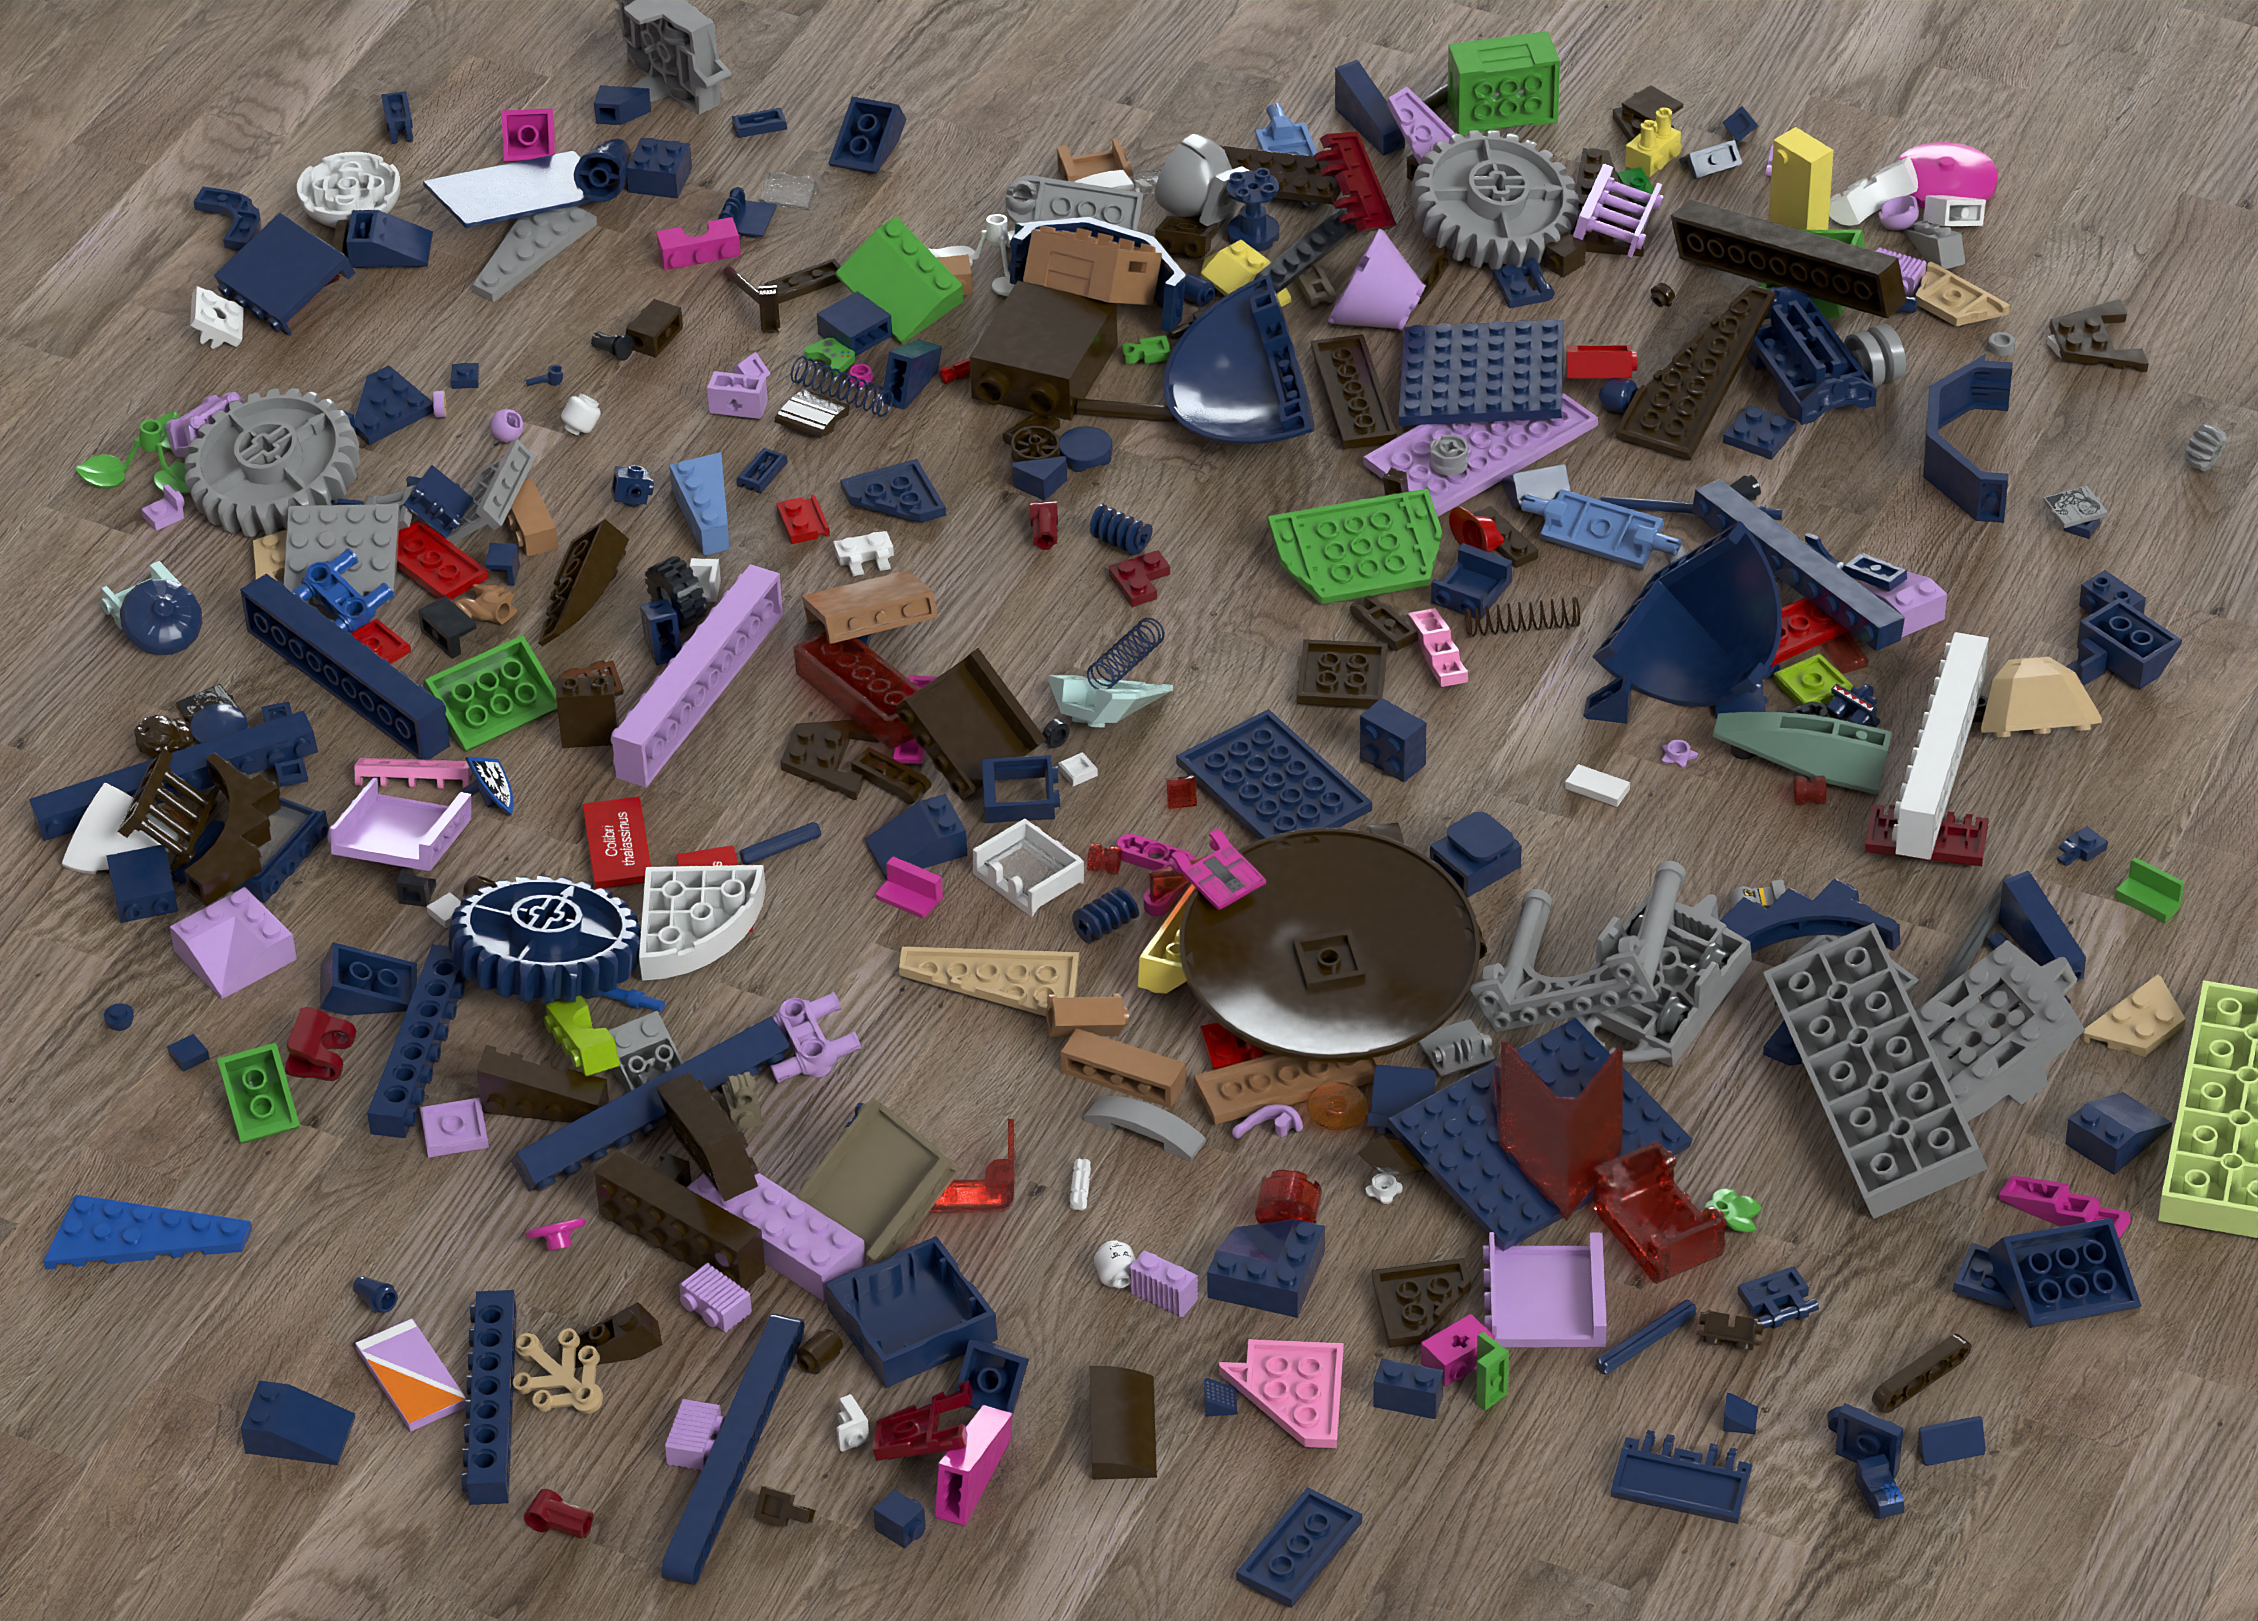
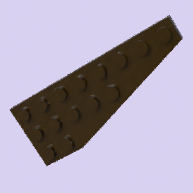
M1749 285L1729 304L1728 310L1720 317L1716 316L1703 333L1699 332L1672 357V362L1666 368L1658 370L1653 375L1654 379L1646 386L1642 385L1636 391L1615 431L1616 438L1691 461L1776 299L1775 292Z

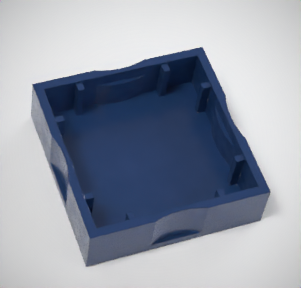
M937 1236L897 1252L882 1262L864 1266L825 1283L828 1310L885 1388L966 1354L969 1340L982 1339L989 1342L998 1340L996 1313L977 1288L962 1275L957 1262Z

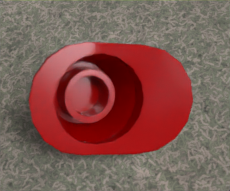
M1455 507L1451 510L1449 525L1455 540L1460 546L1464 543L1487 552H1492L1497 546L1504 543V537L1490 517L1474 516L1463 507Z

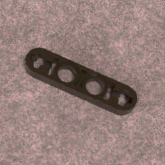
M1959 1334L1951 1335L1878 1386L1872 1396V1403L1884 1413L1892 1412L1960 1365L1968 1357L1972 1348L1971 1344Z

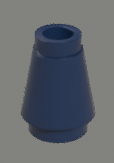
M365 1276L358 1277L353 1283V1291L375 1312H389L397 1303L398 1294L393 1285Z

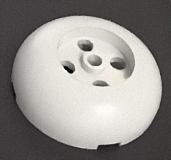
M345 152L322 158L323 163L314 168L312 166L307 167L297 182L298 199L304 211L311 218L333 228H336L338 220H347L348 229L352 210H380L389 213L399 198L401 187L399 172L393 164L389 165L383 162V157L364 152Z

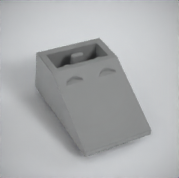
M658 1011L608 1030L615 1039L620 1066L611 1068V1071L627 1093L683 1063Z

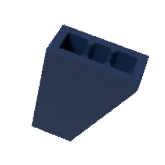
M918 339L889 351L883 389L892 391L894 398L892 406L906 409L938 372L942 346ZM887 392L885 393L884 403L890 405L891 394Z

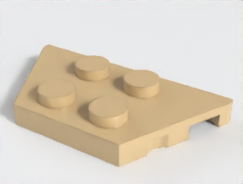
M1932 261L1927 265L1926 275H1923L1921 287L1918 288L1915 297L1918 306L1954 326L2009 314L2010 305Z
M2157 974L2087 1026L2085 1032L2081 1034L2080 1040L2089 1043L2092 1038L2108 1042L2107 1048L2118 1051L2125 1050L2131 1054L2146 1057L2183 1029L2186 1018L2162 977Z

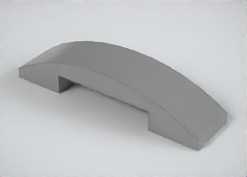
M1120 1096L1098 1097L1084 1115V1121L1111 1131L1116 1124L1164 1143L1165 1152L1188 1161L1193 1160L1206 1142V1138L1199 1131L1177 1116L1152 1104Z

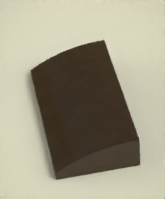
M1089 1366L1092 1480L1157 1478L1154 1376L1122 1367Z

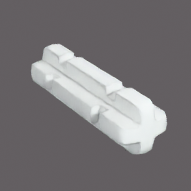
M1078 1158L1074 1161L1072 1192L1070 1194V1208L1074 1211L1077 1209L1083 1211L1087 1206L1091 1162L1088 1159L1082 1160Z

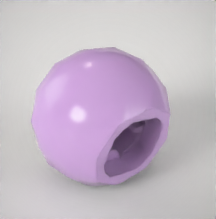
M506 408L495 412L490 420V430L493 437L505 443L512 442L518 439L524 430L523 421L520 414Z

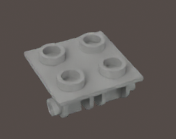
M1471 1019L1439 1028L1418 1041L1440 1077L1496 1060L1488 1047L1492 1045L1490 1035L1479 1033Z

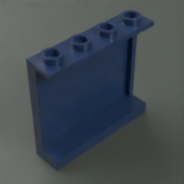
M279 213L217 271L214 277L219 284L217 288L226 298L230 296L234 298L235 302L242 306L243 309H250L257 319H265L276 332L281 330L290 336L292 333L286 323L338 273L349 279L355 271L344 254L282 213Z

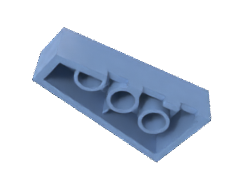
M721 452L669 465L672 492L703 556L729 550Z

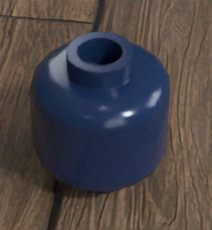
M1610 378L1600 388L1599 399L1607 412L1625 414L1639 388H1637L1636 383L1632 380Z

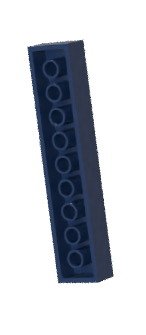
M267 573L240 589L246 627L250 634L416 758L429 760L450 747L449 728L445 714L446 706L441 699L432 696L422 685H417L404 672L398 671L385 658L375 654L369 646L360 643L350 632H345L332 619L326 618L316 607L307 604L297 593L291 592L281 581H276Z

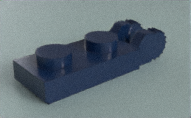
M407 92L381 94L387 130L390 131L392 144L398 143L397 131L404 129L407 141H413V125Z

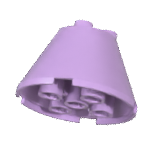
M1380 228L1373 236L1353 271L1348 286L1341 293L1329 316L1328 322L1339 325L1397 328L1401 331L1411 311L1416 307L1426 285L1422 284L1398 249Z

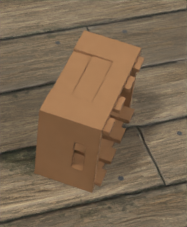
M1044 225L1040 226V230L1032 229L1023 278L1024 282L1109 303L1153 305L1162 253L1156 252V246L1141 243L1139 248L1134 246L1135 241L1120 238L1119 242L1112 241L1113 236L1098 233V237L1091 236L1092 231L1077 228L1076 232L1055 231L1056 228Z

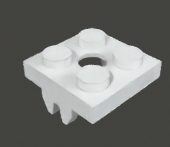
M197 286L192 292L190 326L201 331L200 343L204 344L208 339H212L211 348L213 349L222 345L224 341L237 347L242 341L243 307L234 301H229L216 295L210 290Z

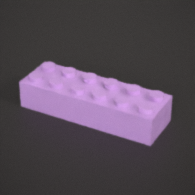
M760 1173L755 1175L758 1187L725 1202L704 1174L686 1187L761 1229L765 1264L822 1301L827 1299L825 1283L866 1266L863 1239Z

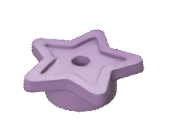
M1673 740L1668 745H1662V750L1665 752V756L1662 758L1663 764L1675 763L1679 767L1685 768L1688 760L1698 756V753L1690 750V745L1683 740Z

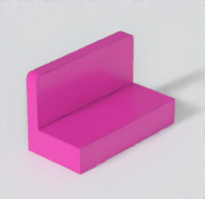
M893 856L886 863L887 881L876 892V899L920 918H925L943 899L942 877Z

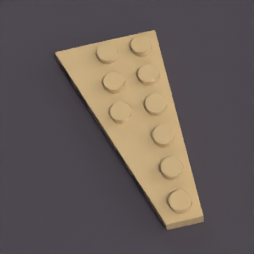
M902 947L899 974L902 977L1046 1016L1048 995H1055L1056 998L1076 997L1080 957L1079 952Z

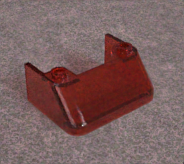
M1008 1119V1159L992 1161L986 1168L984 1180H953L928 1213L1004 1212L1013 1205L1016 1185V1127L1014 1119Z

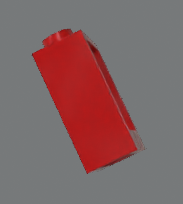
M1566 345L1567 378H1632V371H1637V352H1632L1631 345Z

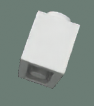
M1946 195L1926 196L1923 221L1939 224L1940 226H1983L1986 200Z

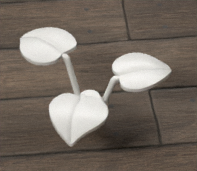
M994 214L987 217V230L982 231V237L976 252L967 246H951L941 249L928 248L935 257L968 254L970 266H972L973 260L979 258L987 238L991 245L1000 246L1005 277L997 278L992 282L993 291L997 294L1008 296L1015 286L1010 283L1005 246L1010 247V241L1015 234V230L1007 231V217L1004 215Z

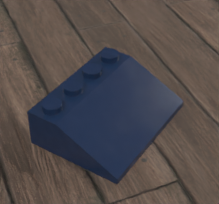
M2112 1218L2006 1236L1987 1250L1996 1279L2029 1328L2131 1310L2142 1306Z

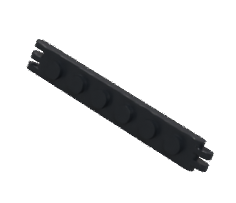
M1347 208L1336 211L1261 270L1254 280L1270 274L1276 293L1281 292L1358 231L1355 223H1340L1339 218L1343 214L1348 213ZM1261 282L1256 284V288L1261 285Z

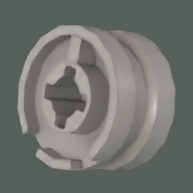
M1447 434L1442 435L1441 439H1434L1431 442L1430 465L1436 473L1452 476L1465 471L1468 466V444L1466 440L1457 435Z

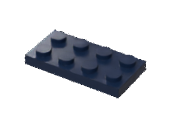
M1307 1487L1237 1570L1236 1580L1292 1608L1362 1524V1514Z

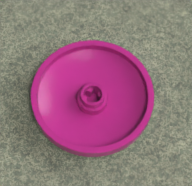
M1953 142L1926 143L1909 149L1897 160L1910 157L1917 175L1918 189L1909 195L1916 198L1918 207L1925 209L1926 196L1946 195L1984 199L1987 202L1994 195L1997 188L1998 172L1993 161L1983 152L1964 144Z

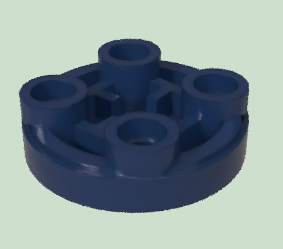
M1089 426L1077 427L1068 430L1059 439L1060 457L1066 456L1067 464L1070 465V469L1074 472H1083L1086 468L1107 465L1111 462L1113 451L1112 439L1102 429Z

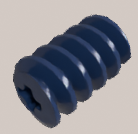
M1105 504L1099 505L1095 509L1090 521L1092 537L1101 539V541L1110 543V545L1119 547V549L1128 551V553L1133 555L1139 554L1145 549L1153 532L1150 524L1144 525L1143 521H1135L1132 516L1126 517L1123 512L1117 513L1114 508L1108 509Z
M1116 887L1110 892L1103 894L1101 898H1096L1092 903H1088L1083 908L1075 910L1072 916L1073 926L1084 942L1091 944L1092 937L1100 940L1103 936L1102 933L1108 935L1111 933L1112 928L1116 930L1121 927V923H1129L1130 917L1133 919L1138 918L1139 908L1133 897L1126 890Z

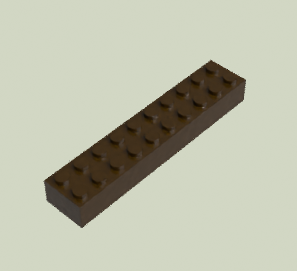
M1689 199L1670 215L1679 258L1779 288L1787 286L1810 297L1886 319L1907 302L1898 257Z

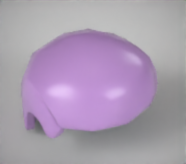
M1910 195L1899 196L1884 202L1881 205L1882 214L1881 211L1879 212V218L1883 227L1893 231L1907 229L1915 223L1919 216L1916 198Z

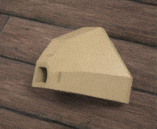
M2050 657L2018 658L2008 660L1994 677L1981 731L1982 733L1993 732V737L2011 736L2010 731L2032 729L2033 734L2051 733V728L2073 726L2074 731L2091 730V724L2102 723V718L2074 671Z

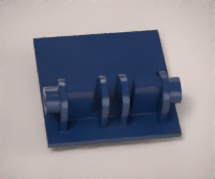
M736 187L730 191V198H727L717 220L732 217L738 234L763 237L777 208V204L748 201L745 199L744 190Z
M431 465L403 505L446 539L451 531L456 529L461 523V517L474 498Z

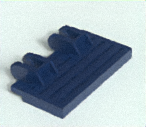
M1647 1430L1641 1451L1638 1450L1639 1440L1625 1438L1610 1491L1611 1497L1725 1522L1739 1523L1753 1464L1739 1461L1737 1471H1734L1738 1449L1730 1448L1727 1453L1724 1469L1714 1466L1719 1453L1717 1444H1710L1705 1464H1701L1703 1453L1675 1448L1673 1458L1671 1457L1675 1440L1674 1435L1667 1434L1663 1442L1661 1455L1651 1453L1652 1447L1655 1444V1431Z

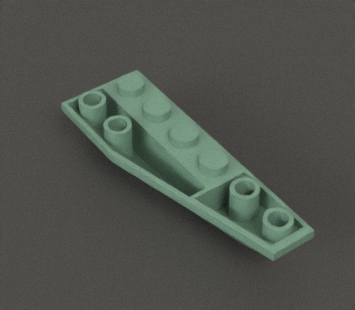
M1737 712L1718 714L1712 737L1820 782L1878 795L1892 732L1839 719L1808 714Z

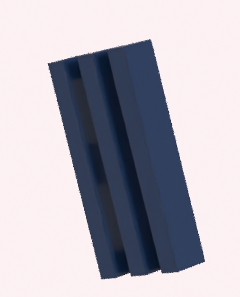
M781 108L732 116V124L737 138L787 129V122Z
M763 448L739 475L737 486L742 488L746 485V489L750 491L756 488V492L761 494L788 463L787 455ZM757 470H759V471L754 475V477L751 479V476H752Z

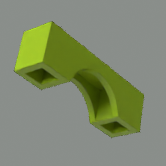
M576 996V1002L564 1003L560 999L554 1001V1003L545 1004L547 1016H544V1023L549 1034L553 1033L557 1045H562L565 1055L571 1057L575 1068L579 1067L585 1076H589L620 1066L615 1039L606 1027L593 1029L588 1004L581 996Z

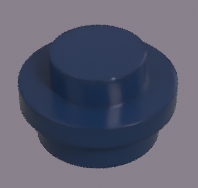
M123 1003L111 1005L104 1012L105 1023L115 1031L129 1028L134 1019L132 1007Z

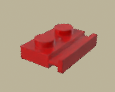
M815 494L805 500L803 497L776 503L777 512L791 545L818 539V535L825 534L826 537L830 536L829 526Z

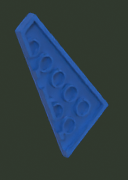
M75 1194L44 1259L45 1270L56 1269L57 1264L73 1263V1267L85 1266L87 1261L103 1260L106 1264L155 1260V1255L171 1254L172 1258L184 1257L186 1252L201 1251L204 1255L242 1252L252 1231L251 1221Z

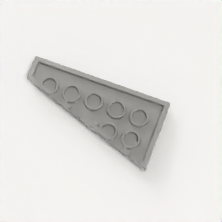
M576 206L519 217L473 283L474 293L491 302L496 301L596 226L597 217Z

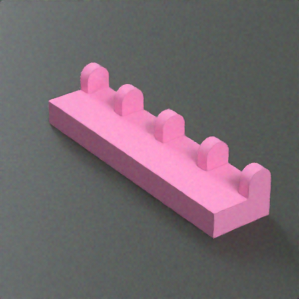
M359 758L354 765L355 786H362L364 776L380 777L381 787L388 786V777L409 778V788H416V778L437 779L438 789H444L445 779L462 780V786L465 788L470 784V776L472 775L467 761Z

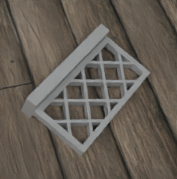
M518 439L509 444L503 458L480 470L469 492V495L474 500L461 517V523L446 538L452 544L487 524L493 530L502 526L536 458Z

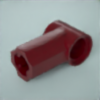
M1057 501L1030 502L1031 527H1033L1034 545L1040 547L1041 550H1049L1053 545L1057 544L1058 538L1056 525H1058Z
M541 1489L523 1517L525 1523L537 1532H547L551 1528L578 1538L587 1537L594 1520L592 1511L564 1502L560 1495L550 1489Z

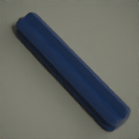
M217 819L211 821L195 843L193 850L196 851L193 859L188 865L181 864L175 872H171L174 882H179L180 884L186 882L184 870L201 859L215 844L224 830L225 823L223 821H218Z
M811 822L741 849L739 851L743 864L749 865L817 839L821 836V830L817 823Z

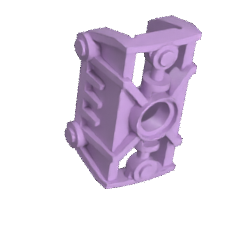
M229 392L223 395L222 399L216 395L208 396L203 399L201 405L184 416L168 421L165 427L170 447L175 457H187L190 454L188 449L190 442L195 438H200L197 430L206 423L213 425L214 421L211 415L216 411L229 412V403L234 400H239L243 404L246 403L236 392Z

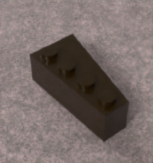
M485 1046L477 1068L483 1113L572 1123L609 1102L607 1079L593 1075L585 1076L583 1072L572 1069L563 1072L552 1066V1063L541 1061L540 1065L522 1060L523 1055L511 1052L510 1056L497 1053L496 1047Z

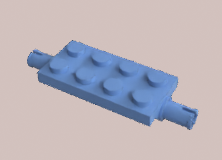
M1275 103L1277 109H1275L1273 104L1268 105L1266 112L1271 120L1269 125L1264 129L1255 130V138L1260 150L1314 156L1317 150L1306 123L1295 124L1284 114L1280 103ZM1302 201L1304 205L1309 206V202Z
M1561 489L1558 497L1549 499V501L1526 494L1525 499L1527 500L1522 502V511L1544 517L1545 524L1540 533L1541 540L1642 570L1654 549L1677 556L1678 551L1676 550L1681 548V539L1660 534L1664 526L1662 518Z

